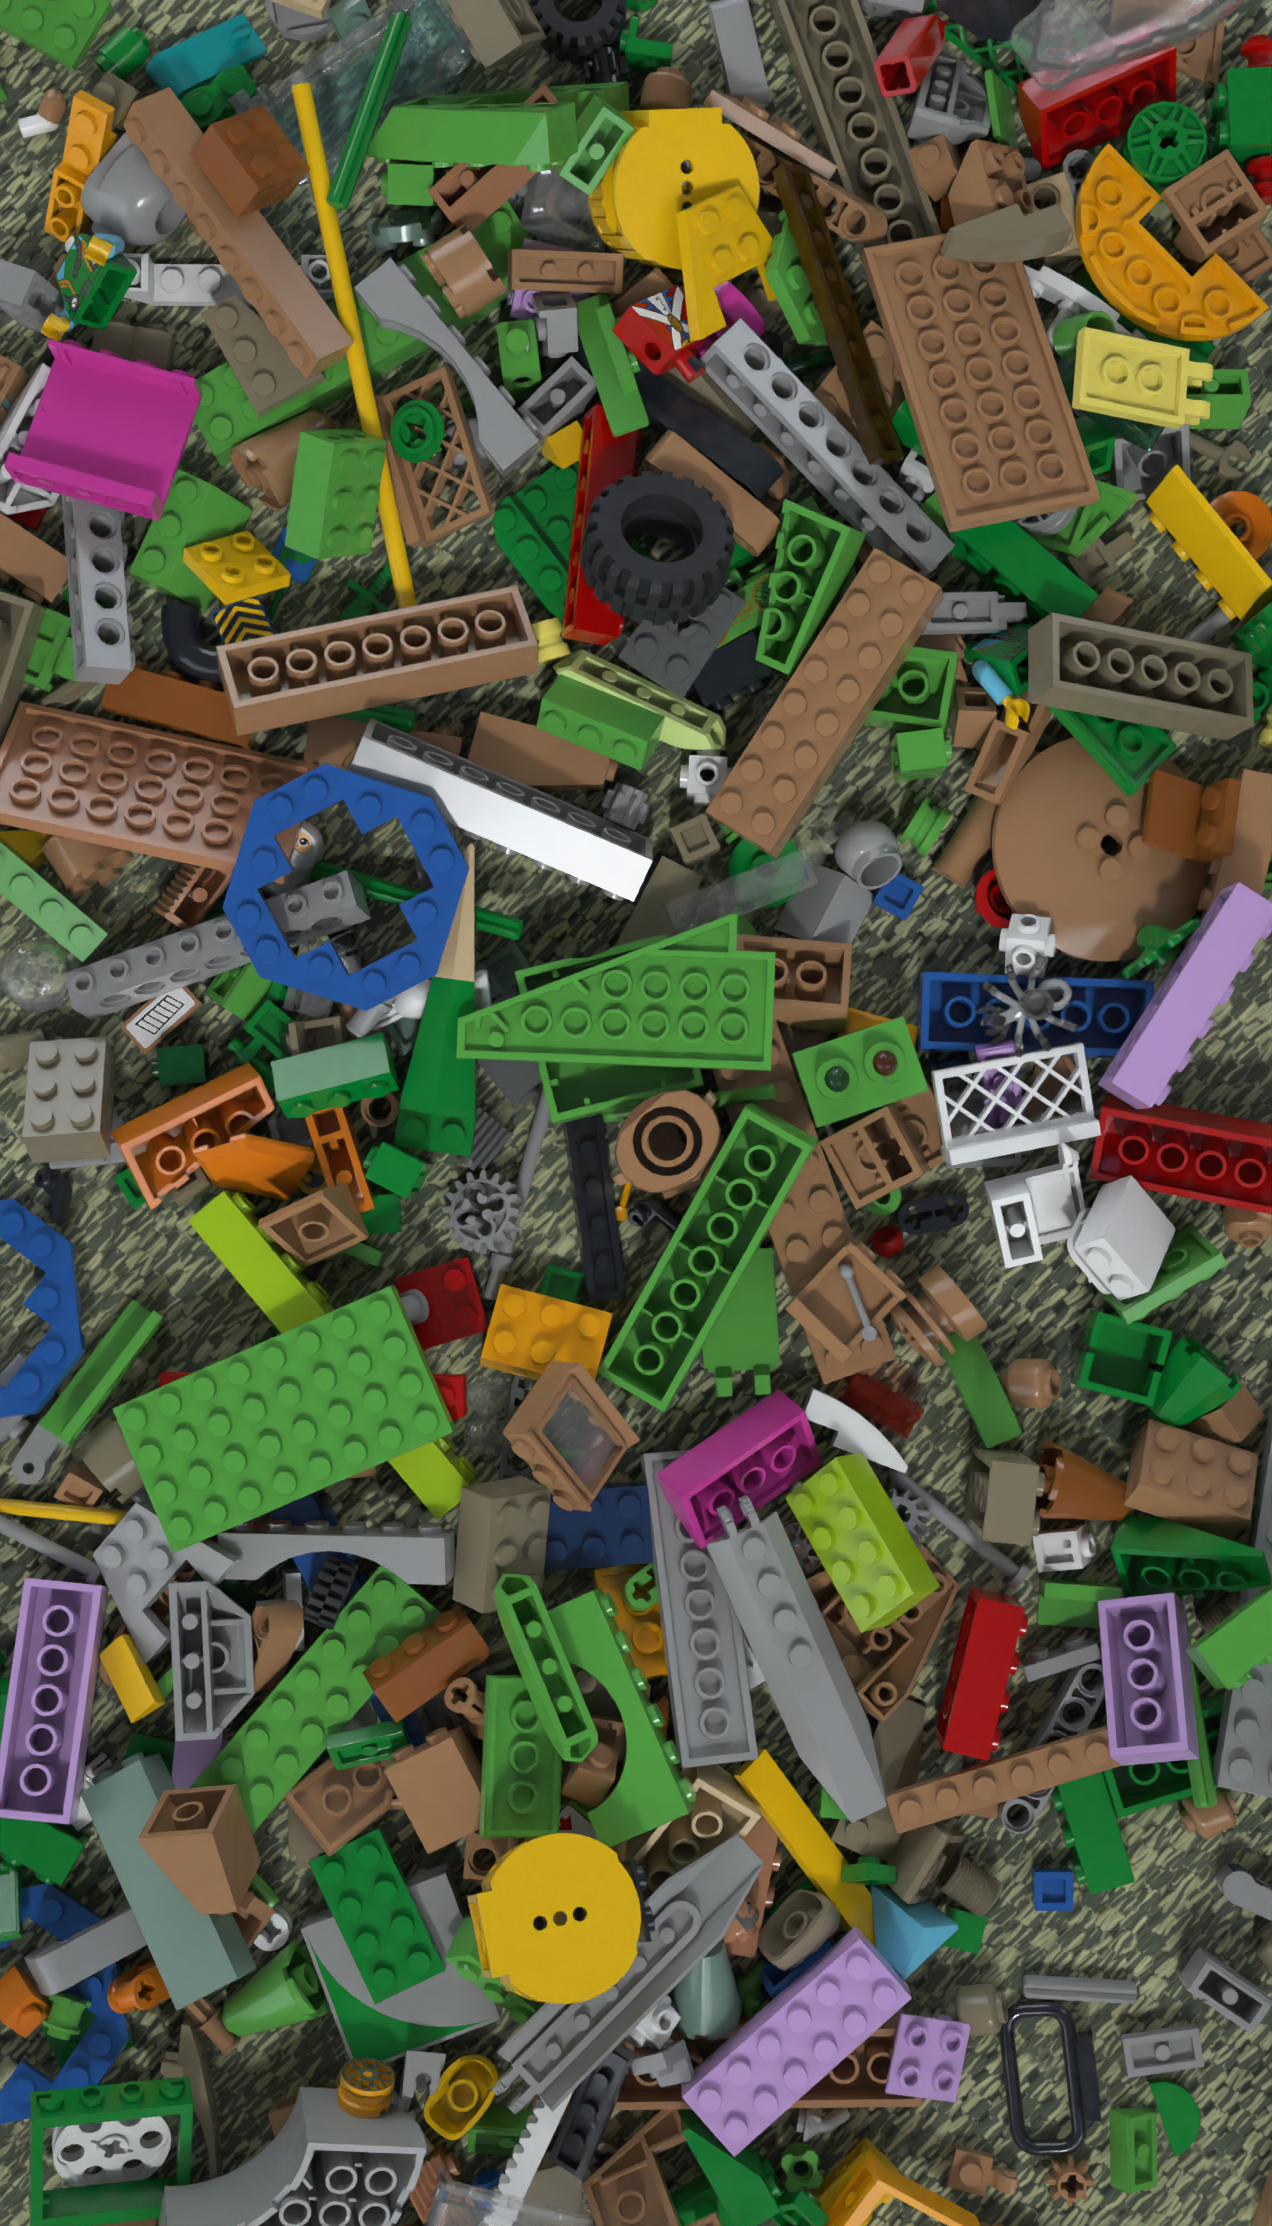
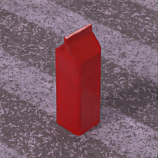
M929 14L904 19L874 62L880 93L883 97L910 94L917 90L944 48L947 20L942 21L939 16Z

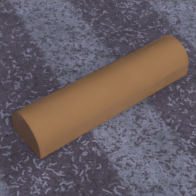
M1034 749L1027 762L1039 754V752ZM977 797L935 862L932 870L964 889L992 846V830L999 805Z

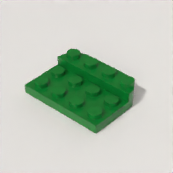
M576 462L565 469L555 464L510 498L508 495L500 503L493 516L494 535L502 555H505L541 602L551 618H558L562 625L578 475V464ZM634 537L630 538L631 548L643 557L650 559Z

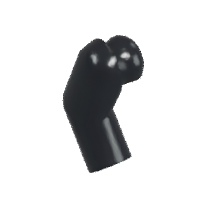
M47 1167L37 1170L34 1176L35 1184L37 1187H42L52 1198L48 1218L68 1221L73 1193L71 1184L58 1169Z
M660 1198L638 1200L630 1206L627 1213L628 1221L634 1226L639 1227L647 1223L660 1222L672 1234L676 1232L683 1219L682 1216Z

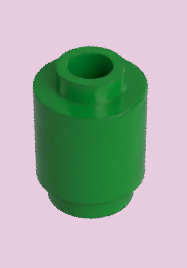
M123 25L98 50L99 56L94 62L103 74L109 71L125 81L151 56L147 49L151 43L136 26L130 30L127 26Z

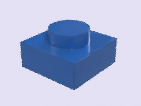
M898 873L888 884L880 887L872 904L906 921L924 886Z
M1032 1868L1034 1910L1073 1911L1072 1869Z

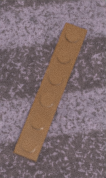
M1106 1725L885 1793V1797L897 1834L1122 1765L1110 1757L1108 1726Z

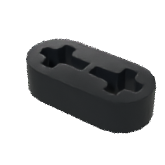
M945 1193L904 1203L898 1209L896 1221L899 1228L910 1235L953 1228L967 1220L969 1205L964 1197L956 1193ZM952 1199L953 1204L961 1205V1212L956 1213V1220L951 1221L947 1215L936 1217L935 1214L936 1209L947 1206L946 1200ZM915 1207L917 1212H930L931 1218L920 1220L919 1228L913 1229L911 1223L904 1222V1216L909 1215V1208Z

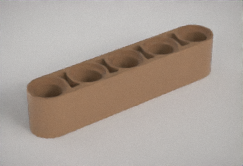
M741 135L754 157L759 176V186L778 197L772 171L777 165L780 166L781 164H803L764 140ZM808 168L829 229L848 240L865 244H876L883 239L888 226L886 216L881 210ZM836 199L837 207L835 212L832 214V203ZM866 217V227L861 232V221Z

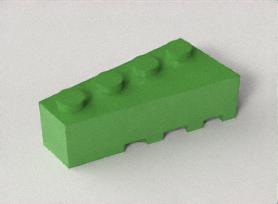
M784 499L781 533L778 532L775 549H778L774 573L770 575L768 588H771L768 608L764 609L755 660L792 676L832 615L866 533L801 504Z

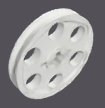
M158 2116L99 2122L88 2125L55 2127L52 2137L55 2168L62 2179L74 2187L147 2179L160 2168L168 2156L171 2146L168 2117ZM149 2131L160 2132V2135L152 2140L141 2138L143 2134ZM71 2144L82 2146L77 2152L66 2153L62 2151ZM138 2159L142 2161L140 2165L134 2168L123 2166L129 2160ZM92 2166L103 2168L97 2174L90 2175L84 2173L87 2168Z

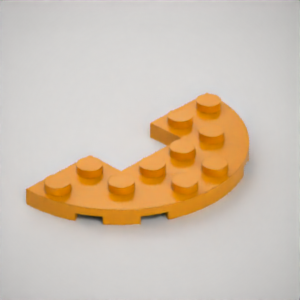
M1108 143L1094 159L1084 176L1075 210L1076 236L1081 257L1092 281L1107 301L1123 316L1145 330L1163 337L1182 341H1208L1223 338L1244 329L1259 318L1269 306L1217 253L1192 277L1139 223L1162 198Z

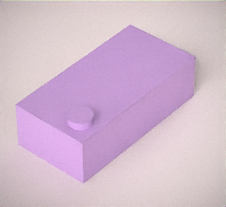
M1174 1592L1098 1601L1110 1757L1122 1766L1199 1759L1191 1663L1189 1655L1185 1652V1649L1189 1647L1185 1603Z

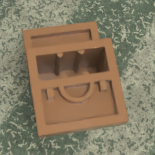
M1228 149L1163 190L1161 198L1181 226V230L1172 244L1193 275L1215 253L1246 284L1272 268V247L1259 229L1270 212Z
M930 1082L927 1083L928 1091L888 1104L820 1141L856 1210L945 1162L942 1160L940 1145H943L935 1094ZM950 1122L952 1137H957L958 1134Z

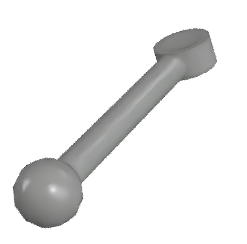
M842 1264L839 1268V1274L847 1282L864 1327L861 1333L862 1337L866 1341H873L878 1337V1330L870 1324L853 1279L854 1268L850 1264Z

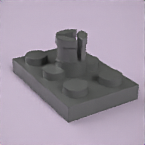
M723 587L713 605L706 607V611L697 617L692 618L688 615L685 622L673 624L672 621H666L664 626L652 625V621L642 620V623L638 625L620 653L619 659L683 700L744 607L746 601Z

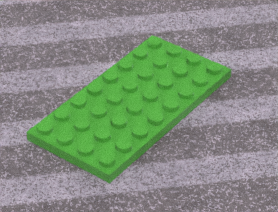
M395 1285L388 1286L113 1408V1412L172 1553L457 1431Z

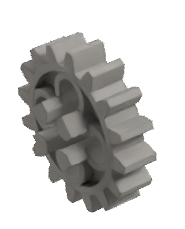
M481 1170L480 1176L469 1172L467 1173L468 1182L466 1184L458 1180L454 1182L458 1189L456 1194H446V1197L452 1203L451 1206L442 1208V1212L450 1215V1219L443 1225L447 1229L455 1230L451 1234L450 1239L458 1243L462 1242L461 1248L472 1251L474 1249L477 1253L486 1254L489 1248L494 1252H499L500 1241L511 1244L513 1240L509 1233L512 1230L520 1232L522 1229L515 1222L517 1218L525 1217V1212L517 1209V1205L521 1204L524 1198L513 1194L517 1185L510 1181L506 1182V1177L499 1173L493 1175L487 1170ZM481 1189L482 1193H478L476 1201L475 1193L477 1192V1190ZM503 1199L504 1206L500 1211H492L489 1209H485L484 1205L491 1207L493 1209L500 1208L502 1204L500 1200ZM468 1213L482 1215L483 1218L481 1219L476 1216H468L465 1220V1222L467 1223L466 1225H464L463 1221L465 1215ZM490 1223H491V1225H492V1232L487 1236L485 1231H488V1232H489L490 1227H491V1226H490Z

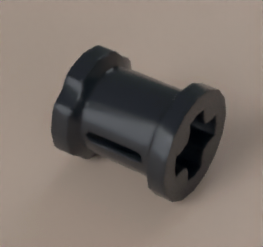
M961 1053L959 1058L937 1060L936 1057H929V1073L932 1088L931 1071L970 1064L968 1053ZM972 1073L965 1074L969 1079H972ZM958 1076L942 1079L943 1086L963 1084L966 1087L968 1085L967 1082Z

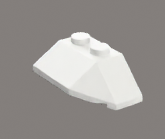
M44 363L39 366L16 398L0 427V512L4 515L52 507L60 495L14 482L4 467L9 452L21 455L51 370Z

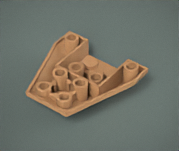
M923 1545L919 1548V1551L940 1587L885 1627L861 1633L826 1570L806 1579L863 1710L880 1722H884L910 1695L960 1587Z

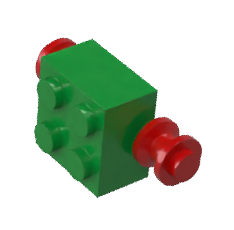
M1259 34L1249 37L1247 42L1240 47V57L1248 60V67L1228 68L1220 83H1216L1212 98L1207 100L1206 120L1207 123H1213V136H1210L1208 140V158L1211 160L1228 149L1241 170L1254 176L1253 188L1263 203L1269 205L1272 204V156L1270 155L1272 152V39H1270L1269 35Z

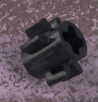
M602 47L593 50L589 55L590 61L582 63L585 84L629 82L626 56L618 57L617 50L614 48Z

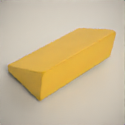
M123 1634L99 1654L131 1723H135L166 1704L148 1665L144 1664L131 1635Z

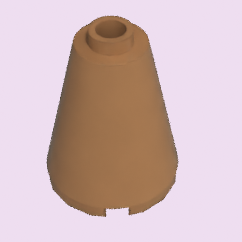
M310 409L237 444L230 450L233 452L230 455V460L236 472L249 489L254 485L260 492L264 493L258 499L271 510L279 512L291 500L294 480L293 466L297 457L300 431L336 429L335 423L324 411L317 412L314 409Z

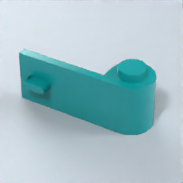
M242 13L158 53L147 64L146 72L159 91L170 87L181 102L189 92L214 80L223 70L235 65L244 66L267 54L268 50Z

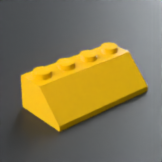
M1177 464L1169 471L1147 499L1146 503L1152 509V512L1147 517L1160 533L1166 529L1169 530L1176 539L1170 546L1183 562L1189 558L1193 560L1199 568L1194 575L1207 592L1213 587L1218 591L1222 599L1217 604L1227 617L1232 621L1238 616L1242 623L1245 624L1272 602V580Z

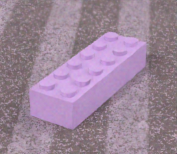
M1240 882L1221 889L1202 919V925L1191 936L1098 1083L1099 1086L1135 1109L1152 1108L1154 1104L1160 1106L1172 1088L1168 1081L1175 1070L1179 1073L1182 1072L1190 1061L1193 1053L1189 1051V1048L1196 1037L1202 1039L1211 1028L1214 1019L1210 1015L1217 1004L1223 1006L1232 995L1235 986L1231 982L1238 971L1244 973L1253 962L1256 953L1252 949L1259 938L1265 940L1272 932V903Z
M24 1578L0 1746L1 1818L61 1824L77 1822L109 1590L108 1586Z
M855 1926L695 2068V2078L689 2082L681 2083L682 2098L735 2157L912 1999L908 1984L858 1927Z

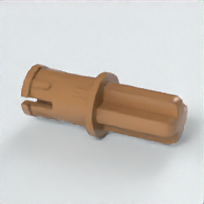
M205 1997L183 2008L197 2024L196 2030L198 2032L203 2030L221 2050L223 2055L228 2054L241 2041L242 2037L229 2032L224 2026L222 2015L220 2014L221 2008L219 2006L214 2008Z

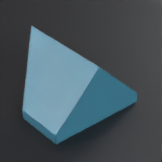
M876 1885L871 1886L876 1949L901 1978L905 1980L959 1929L958 1925L930 1902L907 1904L894 1891Z

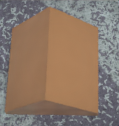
M346 1182L322 1189L259 1219V1227L304 1268L368 1239L367 1228Z

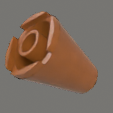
M1047 1441L1038 1448L1044 1452L1039 1460L1032 1458V1461L1040 1466L1039 1472L1045 1474L1044 1492L1042 1497L1036 1496L1035 1512L1040 1513V1518L1120 1521L1126 1515L1131 1514L1133 1508L1123 1505L1126 1482L1058 1443Z

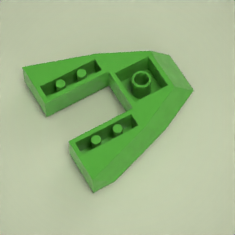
M628 81L549 86L548 89L559 101L550 103H524L540 87L423 96L392 107L373 138L366 157L377 158V163H392L400 160L432 162V167L434 168L452 167L456 163H468L469 167H484L492 164L505 166L527 165L528 172L551 170L553 165L565 164L566 157L578 152L576 122L594 95L619 112L630 111Z

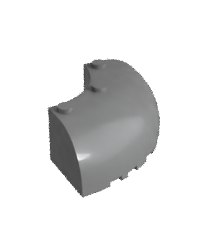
M300 2087L297 2100L284 2127L275 2139L252 2160L212 2180L189 2185L165 2186L158 2226H391L392 2223L396 2224L402 2214L401 2208L409 2192H413L420 2176L427 2149L424 2134L418 2123L407 2112L391 2103L388 2112L384 2110L380 2112V2117L370 2119L358 2118L349 2115L340 2108L337 2103L338 2089Z

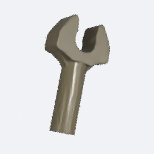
M1189 430L1190 448L1214 461L1217 468L1216 477L1222 480H1238L1242 476V472L1228 464V458L1236 457L1238 460L1247 463L1252 456L1243 443L1235 440L1229 446L1220 447Z

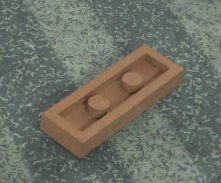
M508 249L507 290L622 294L624 254Z

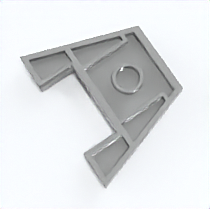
M146 1500L135 1503L92 1554L144 1664L153 1661L171 1641V1632L150 1609L151 1605L168 1587V1584L190 1563L205 1581L209 1580L213 1585L217 1586L242 1559L209 1538L172 1553L154 1507Z

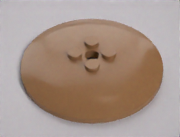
M1075 737L1048 747L1027 762L1018 773L1006 797L998 806L992 830V859L996 878L1005 901L1013 914H1033L1051 918L1050 933L1057 934L1056 951L1076 959L1092 962H1118L1133 959L1141 955L1136 938L1137 932L1142 927L1148 924H1158L1163 928L1167 927L1170 931H1173L1192 919L1198 910L1201 892L1204 888L1207 889L1211 874L1207 873L1208 863L1201 864L1142 842L1150 777L1135 794L1128 797ZM1168 758L1157 768L1158 770L1189 780ZM1104 835L1113 837L1117 842V852L1114 856L1108 855L1102 850L1101 840Z

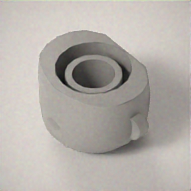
M127 132L121 136L89 175L81 194V205L84 212L94 222L91 226L94 235L99 232L118 235L124 240L125 244L134 246H149L163 241L179 227L187 215L183 208L176 204L172 193L160 176L153 172L149 161L139 147L129 139Z

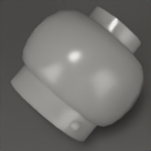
M865 820L852 822L843 829L841 836L836 842L834 853L840 871L857 882L863 889L872 890L888 884L899 873L902 865L901 857L899 856L900 849L895 834L889 827L879 821Z

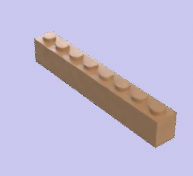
M165 88L133 102L123 124L129 139L139 147L149 161L153 172L160 176L172 193L176 204L183 208L194 223L200 237L207 241L219 258L221 266L230 273L241 288L245 299L254 306L262 317L268 331L278 339L288 353L291 363L299 368L304 377L308 379L341 362L354 341L260 211L257 210L237 218L192 158L190 152L203 136V133L171 88Z

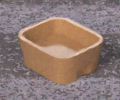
M1108 586L1081 616V619L1119 626L1130 612L1134 600Z

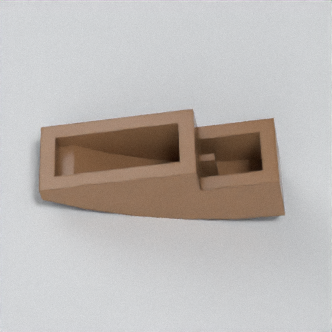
M1025 690L1021 695H1012L1011 697L1013 699H1024L1028 702V691ZM1028 702L1030 705L1028 721L1025 722L1022 717L1018 716V728L1014 730L1005 724L1004 719L1007 709L1004 708L1000 719H994L964 791L1000 805L1018 773L1026 765L1052 714L1051 710L1047 706Z

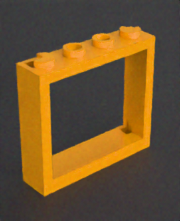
M868 2156L826 2213L829 2220L825 2224V2226H862L883 2195L888 2193L947 2226H981L975 2214Z

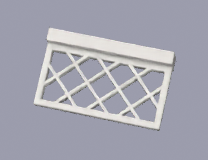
M1081 1042L931 1071L943 1145H940L942 1160L952 1166L1101 1136L1099 1120L1094 1117L1084 1046ZM1074 1053L1076 1068L1069 1078L1065 1079L1052 1068L1061 1055ZM1050 1058L1046 1065L1040 1059ZM1030 1061L1042 1068V1071L1031 1087L1015 1077L1023 1063ZM1014 1065L1009 1072L1002 1068ZM996 1069L1005 1075V1078L993 1095L977 1084L986 1070ZM975 1073L972 1079H969L965 1074ZM1049 1073L1064 1083L1052 1102L1036 1092ZM958 1076L968 1083L956 1102L945 1095L942 1079ZM1077 1078H1078L1079 1088L1074 1085V1082L1076 1081ZM1011 1081L1027 1091L1015 1110L999 1099ZM974 1088L990 1098L978 1117L961 1107ZM1070 1088L1081 1096L1083 1111L1067 1114L1058 1107ZM1033 1096L1049 1106L1040 1120L1030 1121L1021 1115ZM946 1102L953 1106L949 1112L947 1111ZM997 1103L1010 1112L1011 1116L1002 1128L993 1129L983 1121ZM960 1111L971 1118L974 1123L965 1135L952 1137L950 1122L957 1112ZM1054 1111H1056L1057 1113H1059V1114L1061 1115V1116L1051 1117L1052 1114L1054 1113ZM1017 1118L1024 1122L1021 1124L1013 1125ZM980 1125L987 1130L976 1133Z

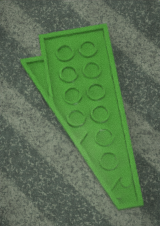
M730 914L458 1018L456 1058L771 1071L776 952L736 951L738 914Z

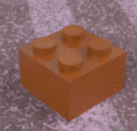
M264 105L211 124L190 152L192 158L237 218L288 198L310 171L309 166L300 156L298 150L292 145Z

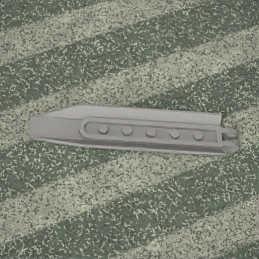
M745 1495L739 1498V1506L749 1526L737 1531L730 1510L725 1505L717 1508V1513L727 1536L724 1539L709 1542L706 1546L798 1756L851 1823H854L887 1806L870 1725L777 1512L771 1513L764 1520L760 1521L752 1502Z
M736 1834L667 1878L644 1902V1906H650L652 1910L655 1931L650 1932L652 1941L636 1944L638 1954L626 1974L609 1990L587 2001L572 2004L544 2003L497 2051L501 2057L511 2063L512 2067L503 2074L491 2090L497 2096L500 2093H504L520 2075L529 2086L513 2098L508 2108L516 2114L537 2093L553 2112L724 1937L764 1865L763 1860Z

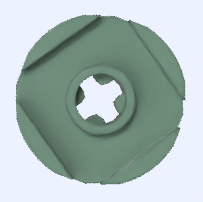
M412 208L387 213L389 221L381 224L378 222V216L367 222L369 240L375 243L377 251L392 250L398 247V243L412 241L413 246L430 245L435 243L434 235L439 234L444 229L442 211L436 209L434 215L431 216L429 208Z

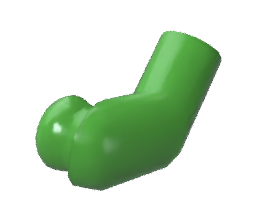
M761 1958L737 1983L742 2003L741 2012L749 2019H752L764 2008L761 1990L763 1983L759 1977L761 1970L768 1963L764 1958Z

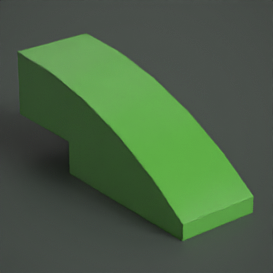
M955 1332L950 1334L948 1337L956 1350L953 1355H950L940 1343L938 1345L983 1446L989 1449L1022 1435L1023 1433L977 1335L969 1342H966Z

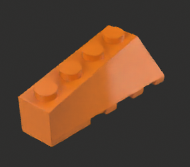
M248 1062L111 1130L110 1133L143 1197L152 1210L162 1202L161 1198L174 1187L178 1189L189 1180L188 1176L200 1167L199 1162L193 1155V1149L207 1144L210 1148L229 1143L230 1137L246 1133L274 1110L275 1107L261 1076Z

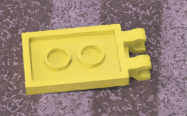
M1084 327L1078 331L1072 408L1173 429L1180 428L1184 423L1199 425L1200 418H1210L1211 403L1187 399V386L1201 388L1203 381L1211 382L1213 365L1189 361L1190 349Z

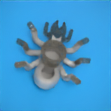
M1042 955L1037 958L1035 967L1029 974L1027 990L1023 992L1016 981L1013 965H1006L1008 982L1018 1001L998 991L989 983L983 985V988L991 993L993 997L1010 1005L1009 1010L995 1008L992 1005L976 1010L977 1014H982L989 1010L993 1012L985 1015L980 1022L981 1026L993 1024L990 1029L985 1031L986 1035H996L1001 1031L998 1037L990 1041L992 1045L1005 1039L1011 1022L1018 1021L1014 1035L1016 1057L1023 1056L1022 1034L1025 1019H1028L1034 1037L1047 1052L1052 1047L1047 1038L1041 1033L1036 1020L1044 1019L1073 1032L1078 1030L1076 1024L1050 1015L1052 1011L1063 1009L1069 1003L1072 991L1067 982L1056 978L1046 979L1035 988L1037 976L1045 962V956Z

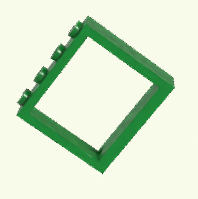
M170 2077L158 2080L130 2081L118 2084L90 2085L78 2088L30 2092V2226H96L158 2219L160 2217L164 2187L190 2184L193 2098L190 2077ZM179 2114L176 2176L43 2190L44 2128Z

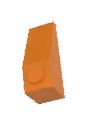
M347 1106L320 1110L305 1117L327 1188L346 1182L359 1213L375 1209L369 1181L365 1178L366 1170L363 1167L364 1162Z

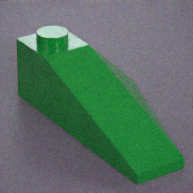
M1126 1515L1120 1520L1111 1545V1551L1127 1598L1174 1592L1178 1597L1192 1594L1198 1599L1207 1597L1208 1592L1212 1590L1223 1589L1227 1592H1236L1268 1586L1272 1581L1264 1551L1161 1517Z

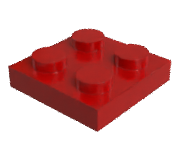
M469 1256L395 1278L399 1293L417 1289L422 1292L428 1302L429 1315L427 1320L412 1325L422 1350L488 1330L489 1323Z

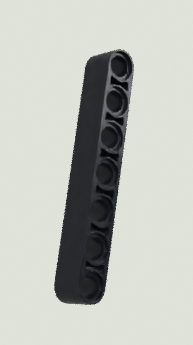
M578 335V352H569L562 359L566 362L572 356L593 377L580 335ZM637 359L640 372L633 375L649 420L648 426L661 436L668 430L678 434L755 499L760 501L784 473L779 462L660 375L653 374Z

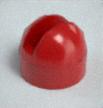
M897 1226L882 1227L871 1236L875 1251L883 1258L892 1259L894 1253L899 1255L903 1250L904 1240Z

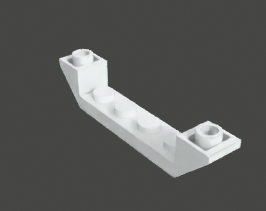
M122 253L138 272L124 295L125 298L153 306H214L235 294L247 306H253L245 299L241 288L230 273L224 270L220 264H154L149 254ZM301 255V265L299 267L322 299L326 301L334 298L326 255Z

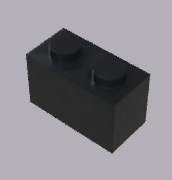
M753 631L714 651L691 687L702 707L708 710L713 709L715 713H719L735 704L734 697L744 692H747L748 696H752L769 686L767 681L772 678L773 670L770 666L755 660L758 641Z

